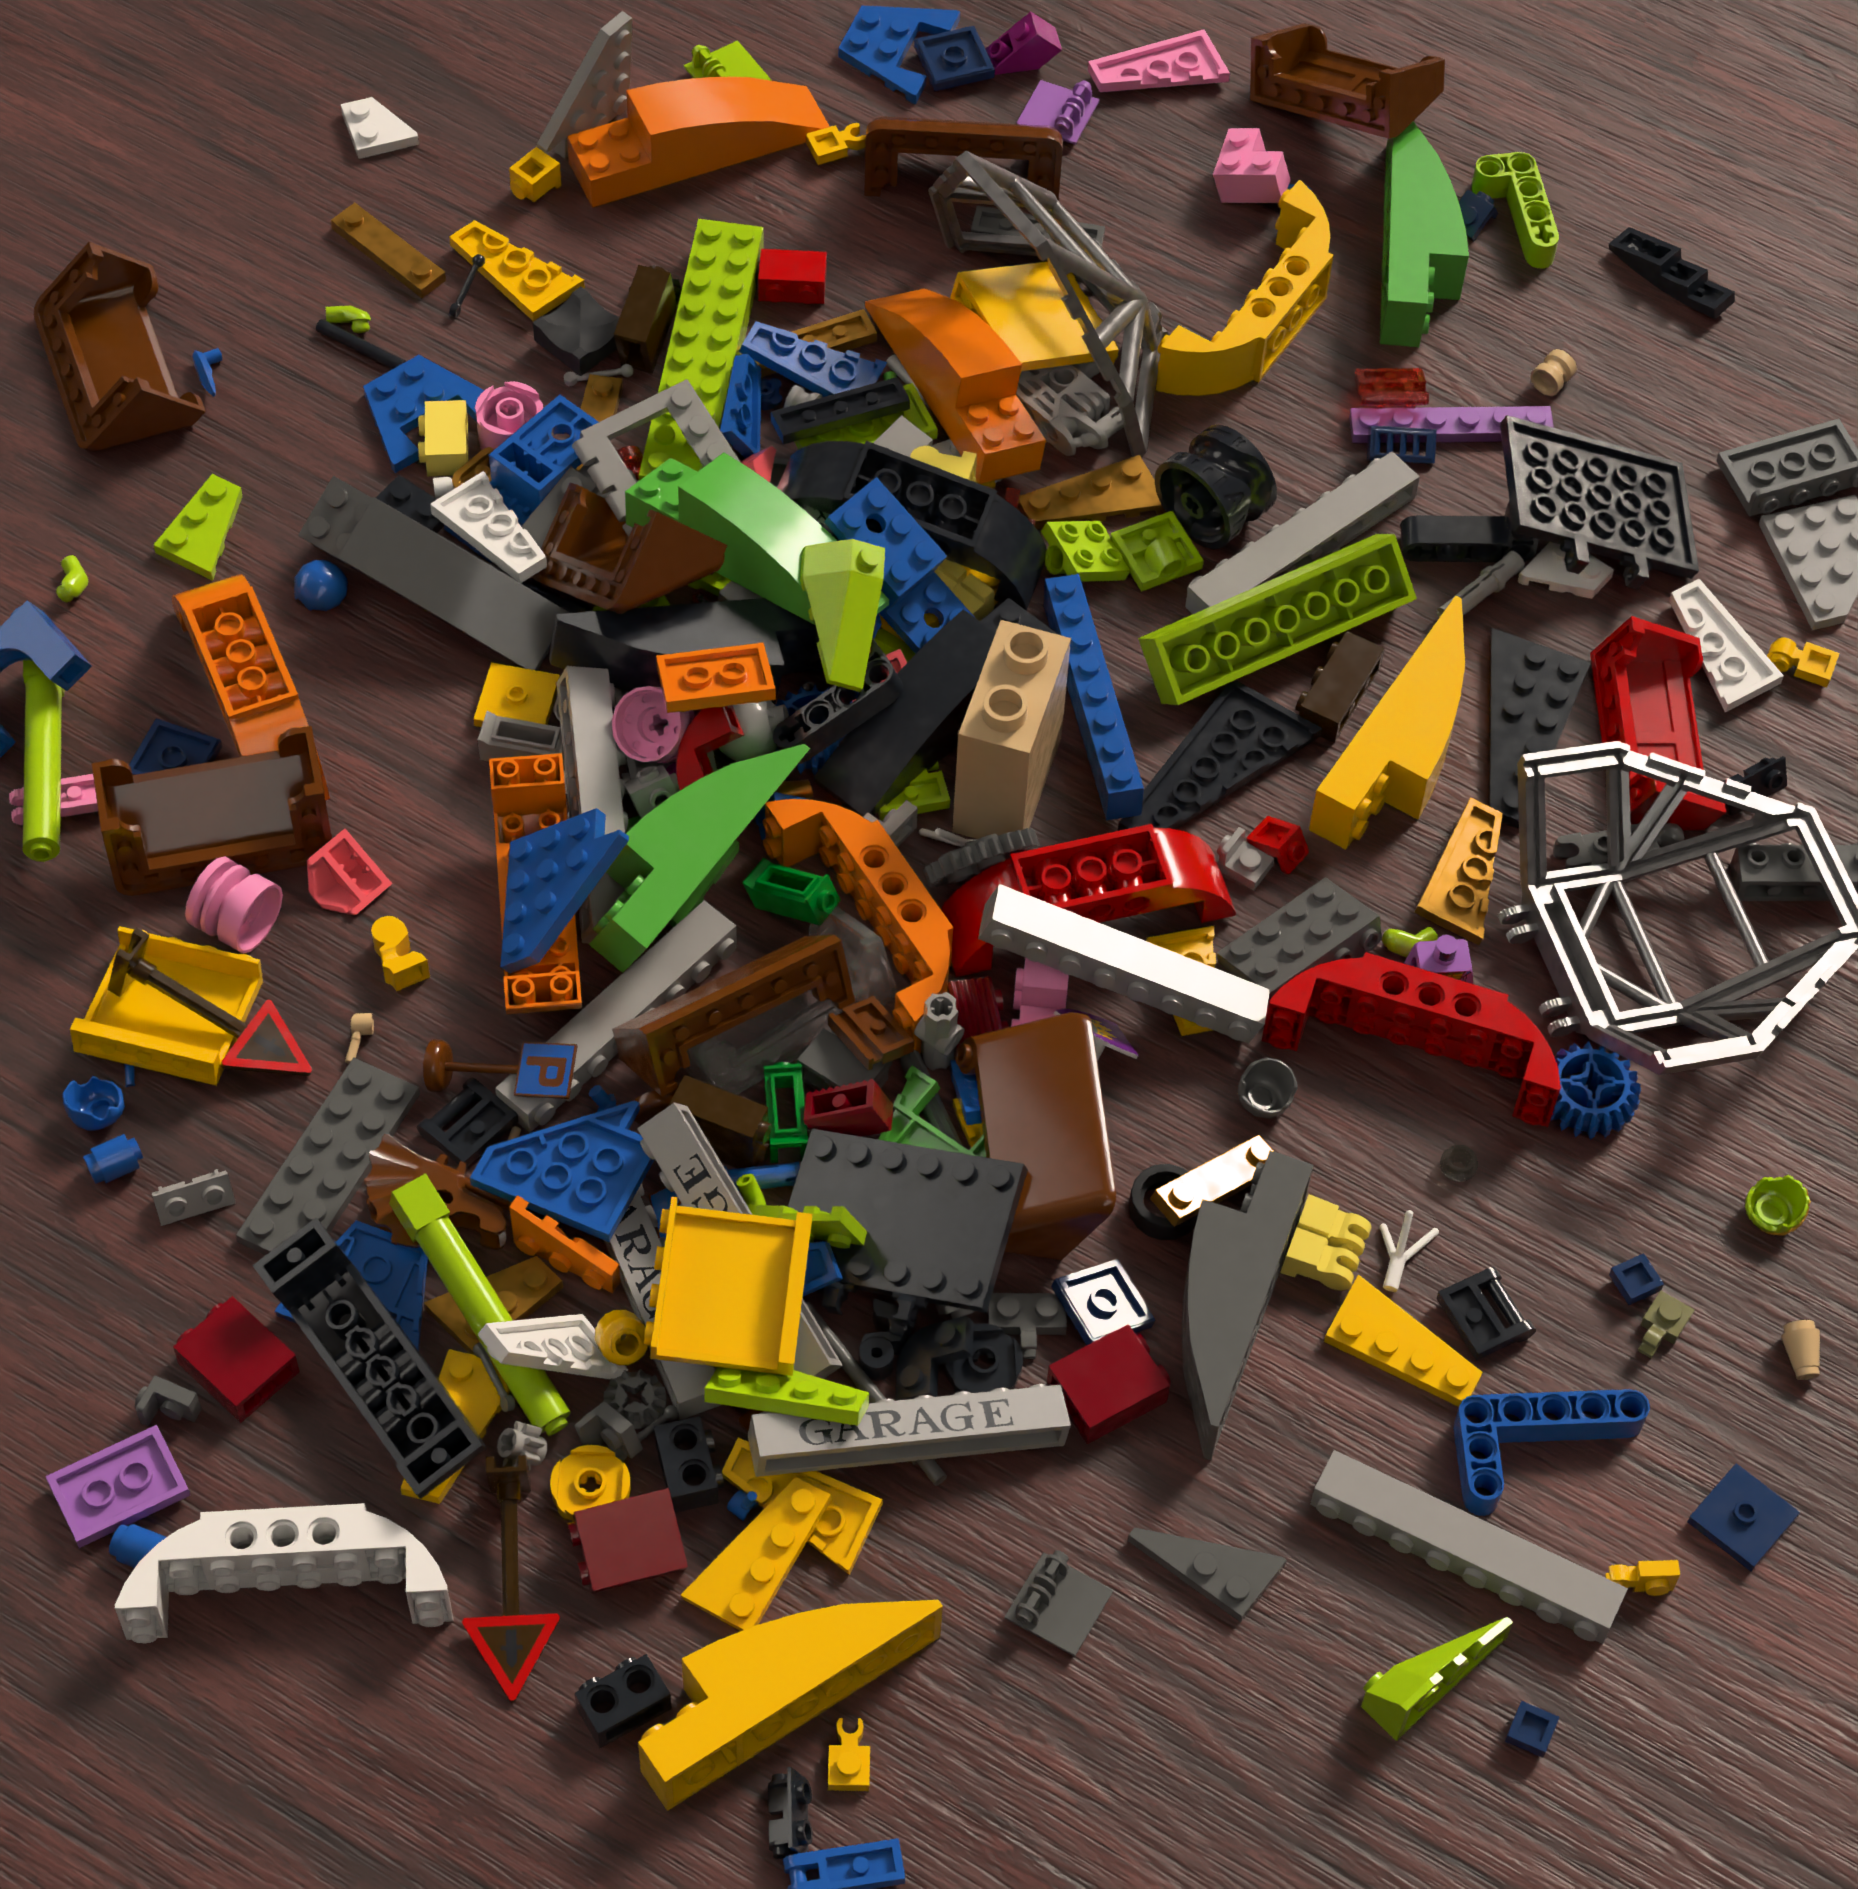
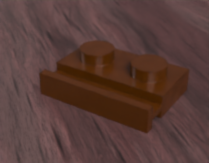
M874 996L842 1008V1013L838 1015L834 1013L828 1014L827 1025L868 1071L873 1069V1065L878 1062L883 1065L914 1052L915 1040Z

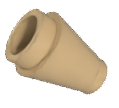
M1799 1320L1785 1324L1783 1326L1784 1334L1781 1335V1338L1796 1373V1379L1808 1380L1819 1377L1820 1330L1815 1328V1323L1812 1320Z

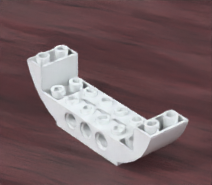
M365 1503L200 1512V1520L169 1535L139 1561L124 1583L115 1603V1610L126 1640H133L137 1643H151L157 1638H168L169 1592H175L179 1595H193L198 1593L199 1590L215 1589L221 1593H233L240 1588L250 1587L272 1591L286 1585H297L301 1588L309 1589L319 1587L322 1583L356 1586L362 1581L378 1580L385 1584H395L401 1582L402 1579H406V1595L413 1624L419 1623L425 1627H436L444 1622L453 1621L447 1584L438 1564L428 1550L406 1529L385 1517L366 1511Z

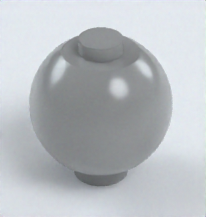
M771 700L733 705L744 736L719 747L720 751L728 758L738 762L773 753L777 748L773 740V731L781 721L789 717L786 706L784 704L775 706Z

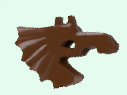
M384 1134L379 1147L369 1152L372 1170L369 1176L364 1179V1185L367 1188L368 1194L366 1205L369 1207L371 1221L379 1229L392 1233V1244L420 1248L417 1241L412 1242L389 1203L392 1191L426 1173L449 1209V1219L456 1230L464 1228L480 1233V1245L483 1247L499 1250L506 1245L504 1212L498 1205L465 1188L466 1163L460 1161L459 1166L453 1169L446 1166L448 1164L447 1155L441 1154L436 1161L430 1160L414 1153L389 1134Z

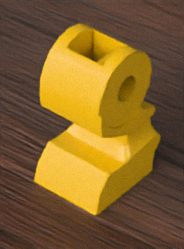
M385 916L376 920L372 925L371 932L375 951L381 957L385 982L392 985L396 991H399L429 978L428 959L421 953L410 952L408 931L404 923L393 916Z

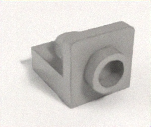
M906 800L897 810L892 809L886 815L883 822L870 813H866L863 817L870 822L878 820L898 847L917 828L918 808Z
M1238 827L1232 836L1226 835L1217 849V854L1220 855L1218 865L1222 873L1254 891L1273 867L1274 858L1245 842L1246 830Z

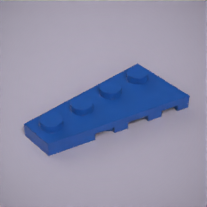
M755 321L739 350L740 353L748 354L753 360L810 391L821 394L822 397L877 383L887 362L879 359L871 362L859 358L860 353L846 350L843 353L827 348L828 343L818 340L807 342L798 339V335L757 321Z

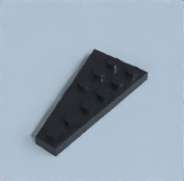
M1491 628L1488 806L1503 813L1501 823L1519 829L1517 763L1523 754L1556 749L1591 662Z
M1237 680L1229 682L1144 789L1142 815L1121 818L1118 822V831L1152 824L1153 828H1179L1321 737L1322 728Z

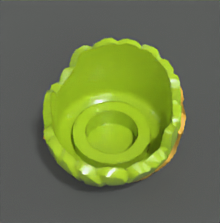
M1786 1175L1784 1177H1776L1775 1179L1773 1177H1764L1748 1192L1745 1199V1209L1748 1218L1763 1232L1771 1235H1787L1802 1225L1808 1215L1811 1201L1808 1190L1802 1186L1800 1181L1794 1180L1792 1176Z

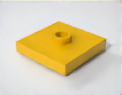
M491 662L475 712L474 726L482 727L487 711L501 717L548 725L557 695V681L560 675Z

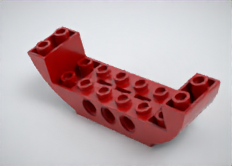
M1152 824L1010 854L1009 859L986 869L962 885L941 908V911L953 926L951 963L956 977L987 971L992 968L993 945L978 939L985 903L999 884L1098 923L1193 902L1201 923L1236 916V911L1221 870L1210 846L1200 837L1188 832L1171 828H1153Z
M1365 952L1363 958L1339 959L1310 968L1284 984L1269 1000L1261 1041L1270 1043L1278 1049L1297 1051L1308 1017L1312 1016L1324 1023H1336L1352 1028L1360 1034L1376 1035L1389 1039L1397 1045H1409L1425 1050L1434 1056L1442 1055L1456 1059L1467 1066H1479L1496 1071L1504 1077H1516L1523 1081L1512 1116L1530 1125L1549 1126L1561 1089L1559 1070L1551 1047L1541 1031L1526 1014L1507 1001L1509 995Z

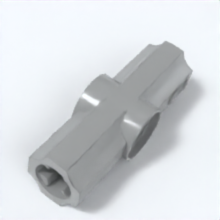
M947 992L943 994L932 993L925 1001L924 1016L914 1031V1034L922 1040L921 1053L923 1054V1062L932 1071L938 1068L946 1069L949 1066L950 1060H954L955 1047L964 1034V1028L957 1024L958 1010L956 1009V998Z

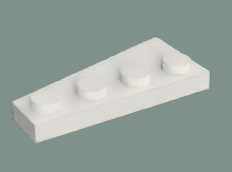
M484 471L430 503L432 515L519 583L524 582L547 567L545 554L526 529H522L518 523V517L512 509L509 510L506 507L502 495L497 488L493 489Z
M1700 579L1671 593L1669 602L1686 634L1700 638L1703 656L1702 667L1725 713L1781 684L1784 675Z
M583 1314L486 1323L478 1333L480 1339L487 1346L488 1353L501 1364L604 1379H615L621 1376L624 1370L628 1371L625 1365L611 1363L602 1355L595 1342V1329Z

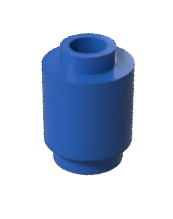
M125 1134L91 1148V1153L83 1156L95 1184L102 1181L109 1183L139 1169L138 1160L144 1158L135 1138L127 1140Z
M122 1524L117 1528L111 1539L109 1554L115 1556L117 1562L135 1568L141 1559L167 1537L135 1524L130 1526Z

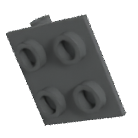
M1055 1550L1053 1554L1048 1555L1043 1552L1004 1619L1075 1657L1114 1590L1068 1566L1067 1561L1069 1557L1065 1553Z

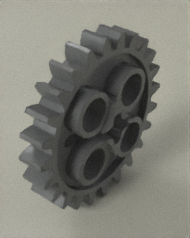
M1026 828L1021 831L1016 830L999 836L991 834L966 842L962 848L941 855L938 859L939 861L932 862L929 866L924 867L923 872L930 887H938L943 884L945 886L963 880L968 882L986 869L1009 859L1010 854L1037 849L1040 844L1033 828Z

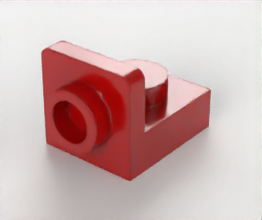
M1267 816L1246 838L1247 843L1269 856L1277 858L1281 871L1290 874L1309 853L1300 826L1271 816Z

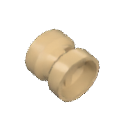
M1555 349L1544 358V363L1539 364L1531 372V381L1539 392L1544 395L1554 396L1561 390L1564 382H1568L1576 374L1577 366L1574 359L1568 353Z

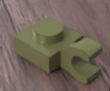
M1661 1290L1640 1324L1648 1329L1643 1337L1638 1351L1652 1358L1663 1339L1675 1344L1695 1309Z

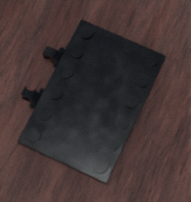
M1508 415L1500 422L1513 533L1559 544L1560 550L1566 552L1564 557L1566 570L1575 574H1580L1590 563V553L1620 560L1619 564L1626 566L1623 574L1626 587L1637 590L1649 579L1651 568L1690 579L1699 572L1683 463Z
M812 1129L788 1207L803 1213L804 1206H817L821 1211L831 1214L832 1206H844L867 1230L864 1246L850 1244L849 1248L831 1246L843 1279L822 1288L824 1295L821 1305L828 1313L843 1315L840 1309L842 1302L847 1300L849 1292L856 1293L857 1290L889 1295L894 1300H897L899 1304L898 1313L893 1316L894 1321L899 1326L914 1328L919 1309H926L928 1303L987 1313L1028 1169L1023 1163ZM814 1239V1243H816V1242H827V1241H824V1240H816V1239Z

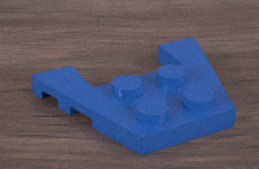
M862 5L838 48V57L869 77L872 74L885 81V87L893 92L896 89L906 95V100L917 104L926 86L927 76L899 67L918 31L934 35L955 30L960 21V11Z
M421 355L415 356L364 385L366 401L375 425L379 430L382 444L387 452L394 473L419 460L418 448L405 433L419 426V416L425 415V401L466 400L467 412L476 421L475 405L478 397L485 390Z
M356 1220L336 1243L358 1269L392 1316L396 1317L395 1320L419 1351L428 1258L421 1247L410 1248L394 1245L391 1243L392 1233ZM282 1303L276 1307L275 1313L278 1317L297 1323Z

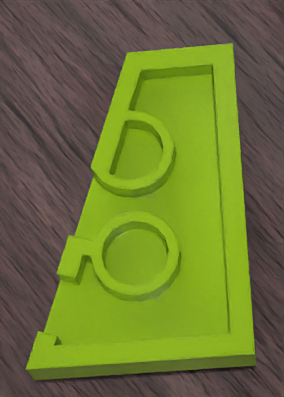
M212 474L154 543L155 553L213 581L218 558L222 556L225 548L224 541L227 532L232 528L242 499L241 487Z
M748 1205L752 1215L796 1220L798 1212L787 1206ZM804 1206L803 1213L813 1214L809 1243H814V1239L827 1241L831 1246L838 1248H849L850 1244L864 1246L867 1230L844 1206H832L831 1214L821 1211L817 1206Z

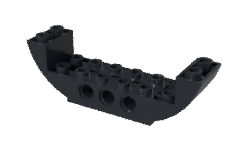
M867 440L865 444L849 441L813 443L800 448L791 455L777 488L802 509L809 506L831 515L877 477L947 555V560L999 579L1000 583L994 599L1003 603L1009 598L1027 611L1045 564L1047 548L1040 533L1028 518L1012 504L998 496L996 490ZM874 519L866 520V526L869 530L877 533L882 532L878 521Z

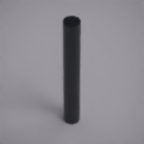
M323 319L319 320L316 325L317 332L392 369L406 362V360Z

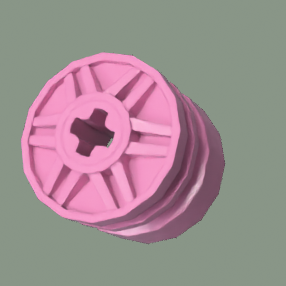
M638 687L625 694L616 705L612 717L613 737L619 749L629 758L651 763L677 762L681 739L690 722L701 709L667 713L661 687Z
M227 857L217 858L205 868L191 889L186 903V921L199 930L202 929L203 932L210 936L218 935V940L243 954L251 952L268 935L277 919L282 904V889L277 884L258 874L250 875V871L247 868L238 865Z

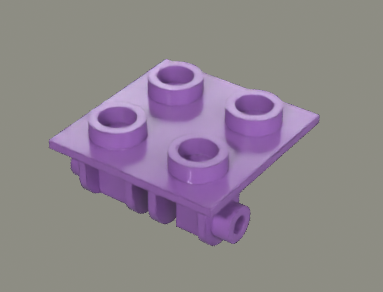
M1040 80L1016 124L1048 125L1054 127L1061 133L1063 141L1076 145L1096 109L1099 99L1092 97L1091 84L1087 81L1076 83L1073 90Z

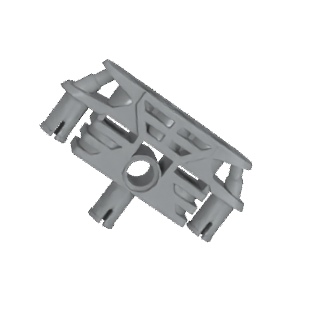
M1095 362L1022 371L1016 392L1017 397L1046 441L1066 456L1075 455L1076 448L1081 446H1090L1094 449L1108 447V438L1124 427L1121 414L1117 415L1120 412L1119 407H1115L1109 412V394L1090 379L1100 372Z

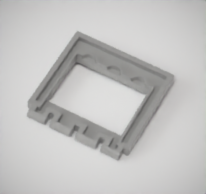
M688 379L580 431V439L572 444V448L584 466L596 463L587 472L601 494L614 491L607 495L605 500L619 522L626 521L625 491L636 484V481L610 440L669 412L680 427L683 436L699 457L703 467L723 452L739 461ZM625 523L622 527L629 537L632 527Z

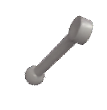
M624 364L618 369L585 373L582 376L576 375L574 372H567L564 374V383L567 386H574L577 381L588 380L589 374L608 377L617 375L630 377L633 374V368L629 364Z

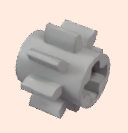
M515 1421L514 1429H505L501 1433L497 1444L499 1455L505 1458L503 1466L518 1467V1455L527 1456L529 1471L531 1465H539L544 1460L547 1452V1442L543 1437H540L542 1429L519 1421Z

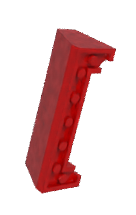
M1631 616L1590 652L1602 743L1618 741L1630 745V751L1649 757L1653 753L1704 770L1690 678L1701 669L1703 664L1700 638ZM1632 771L1629 772L1631 825L1640 823L1666 783ZM1687 791L1666 823L1678 824L1683 830H1705L1726 813L1725 803Z

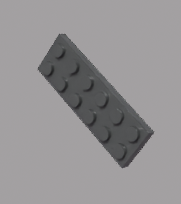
M353 1057L237 1232V1242L263 1255H267L315 1218L321 1222L330 1234L372 1169L369 1161V1152L379 1147L384 1134H389L393 1137L419 1097V1087Z

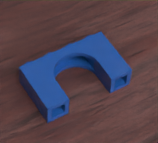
M28 600L22 606L16 608L11 616L0 626V673L15 662L31 660L35 662L52 682L68 691L92 667L45 612ZM0 724L1 758L16 741Z

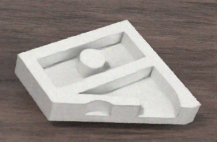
M373 97L341 104L342 115L359 159L419 145L417 132Z
M1549 542L1519 574L1518 582L1522 585L1528 586L1529 581L1549 584V590L1561 593L1571 592L1576 596L1592 599L1612 578L1614 569L1589 554L1590 563L1580 574L1568 572L1564 562L1566 552L1560 550L1559 544Z

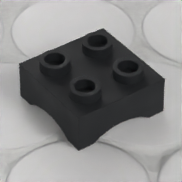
M579 287L557 310L546 316H541L533 322L534 341L579 376H582L617 349L614 332L620 316L605 310L588 291Z

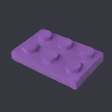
M157 1425L45 1476L79 1548L115 1532L122 1524L127 1526L191 1496Z

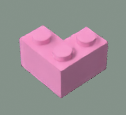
M1259 128L1228 129L1213 173L1221 203H1279L1282 194L1288 189L1290 183L1283 151H1266Z
M1025 957L1024 969L1017 968L1013 1004V1009L1020 1010V1018L1012 1019L1011 1027L1055 1016L1053 1014L1055 1010L1065 1009L1069 975Z

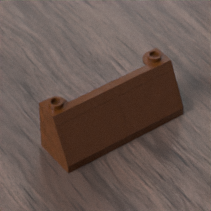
M1307 23L1251 37L1250 100L1390 139L1399 136L1444 91L1445 59L1440 57L1426 56L1419 63L1401 68L1328 50L1327 38L1323 30L1318 26Z
M834 934L802 937L613 1028L612 1031L620 1060L663 1097L677 1090L678 1086L674 1079L679 1068L682 1066L685 1069L691 1066L687 1050L809 990L812 991L813 997L819 1002L829 998L832 1004L839 1010L855 1003L842 940Z

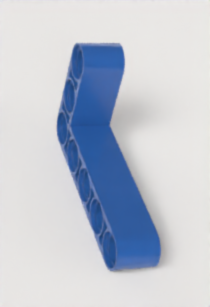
M1631 1389L1485 1394L1466 1397L1459 1405L1453 1428L1465 1507L1469 1512L1478 1516L1490 1515L1497 1508L1504 1489L1499 1443L1635 1437L1642 1430L1650 1411L1647 1397L1643 1393ZM1621 1410H1629L1637 1417H1628ZM1582 1412H1592L1598 1419H1590ZM1543 1413H1552L1559 1420H1550ZM1505 1415H1515L1520 1419V1421H1510L1505 1417ZM1465 1416H1475L1482 1423H1472ZM1470 1452H1481L1487 1459H1477ZM1475 1488H1485L1489 1490L1492 1495L1483 1496L1479 1494L1475 1490Z

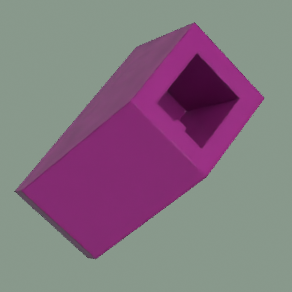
M1031 11L986 48V52L995 69V75L1040 69L1062 51L1056 28Z

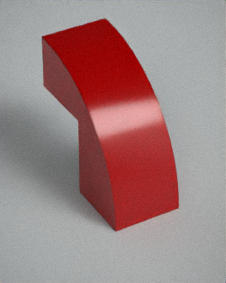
M733 705L702 709L690 722L681 739L677 754L676 771L680 790L714 772L707 756L708 752L744 736Z

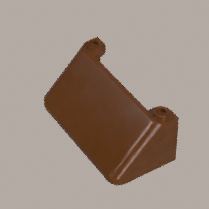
M878 117L873 119L866 129L864 196L880 197L882 187L890 182V186H897L898 153L959 156L968 151L983 158L1029 160L1027 180L1051 191L1059 201L1063 138L1056 128L1048 125Z
M88 242L40 295L34 307V319L76 442L79 447L95 452L192 426L206 411L199 395L187 392L180 398L177 396L145 307L156 296L159 288L153 266L92 242Z
M570 482L541 547L542 552L546 556L547 567L532 577L535 581L613 613L623 614L718 571L724 563V553L728 545L650 509L647 514L651 518L649 523L645 526L635 523L628 537L622 527L626 521L619 522L605 498Z
M312 726L288 729L278 738L279 750L155 772L133 775L129 764L118 759H108L92 763L101 833L117 891L123 895L133 896L193 886L205 868L221 857H227L238 865L247 868L250 871V875L307 866V859L332 839Z
M1068 1012L968 1037L956 1050L955 1061L962 1074H976L986 1158L1023 1163L1028 1169L1004 1252L1063 1260L1111 1215L1115 1207L1116 1187L1092 1023L1088 1015Z

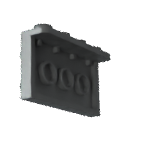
M1839 418L1719 452L1716 460L1749 517L1760 513L1768 514L1781 507L1791 504L1799 505L1812 498L1830 496L1843 489L1858 487V448Z
M1325 877L1218 951V963L1236 977L1269 989V1004V1000L1276 992L1298 974L1319 964L1339 959L1359 958L1365 952L1373 950L1382 939L1380 916Z

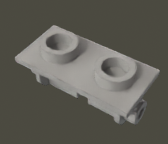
M215 1169L213 1173L193 1178V1182L185 1184L183 1181L163 1188L162 1186L158 1187L159 1191L153 1192L152 1197L161 1226L235 1204L236 1201L226 1170L218 1172V1169Z

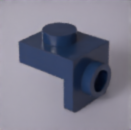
M1467 189L1459 201L1467 238L1475 241L1490 217L1495 219L1498 215L1493 205L1495 201L1481 191L1476 195Z

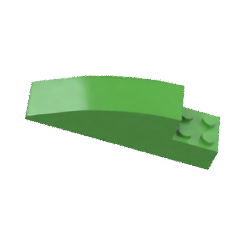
M1413 121L1399 136L1387 139L1380 344L1419 347L1422 334H1428L1430 315L1426 314V312L1432 313L1434 298L1460 300L1469 252L1466 228L1451 180L1438 154Z
M724 452L698 472L669 458L625 491L626 525L632 528L635 523L645 526L651 519L647 516L650 509L728 545L724 553V563L716 573L815 625V621H810L808 613L811 606L807 591L802 590L800 582L802 549L807 545L837 540L804 509L755 471ZM882 591L877 614L889 605V599Z
M806 744L732 763L698 779L670 796L645 815L626 833L629 836V841L605 872L625 890L616 899L609 911L593 927L597 935L589 945L623 973L653 942L810 748Z

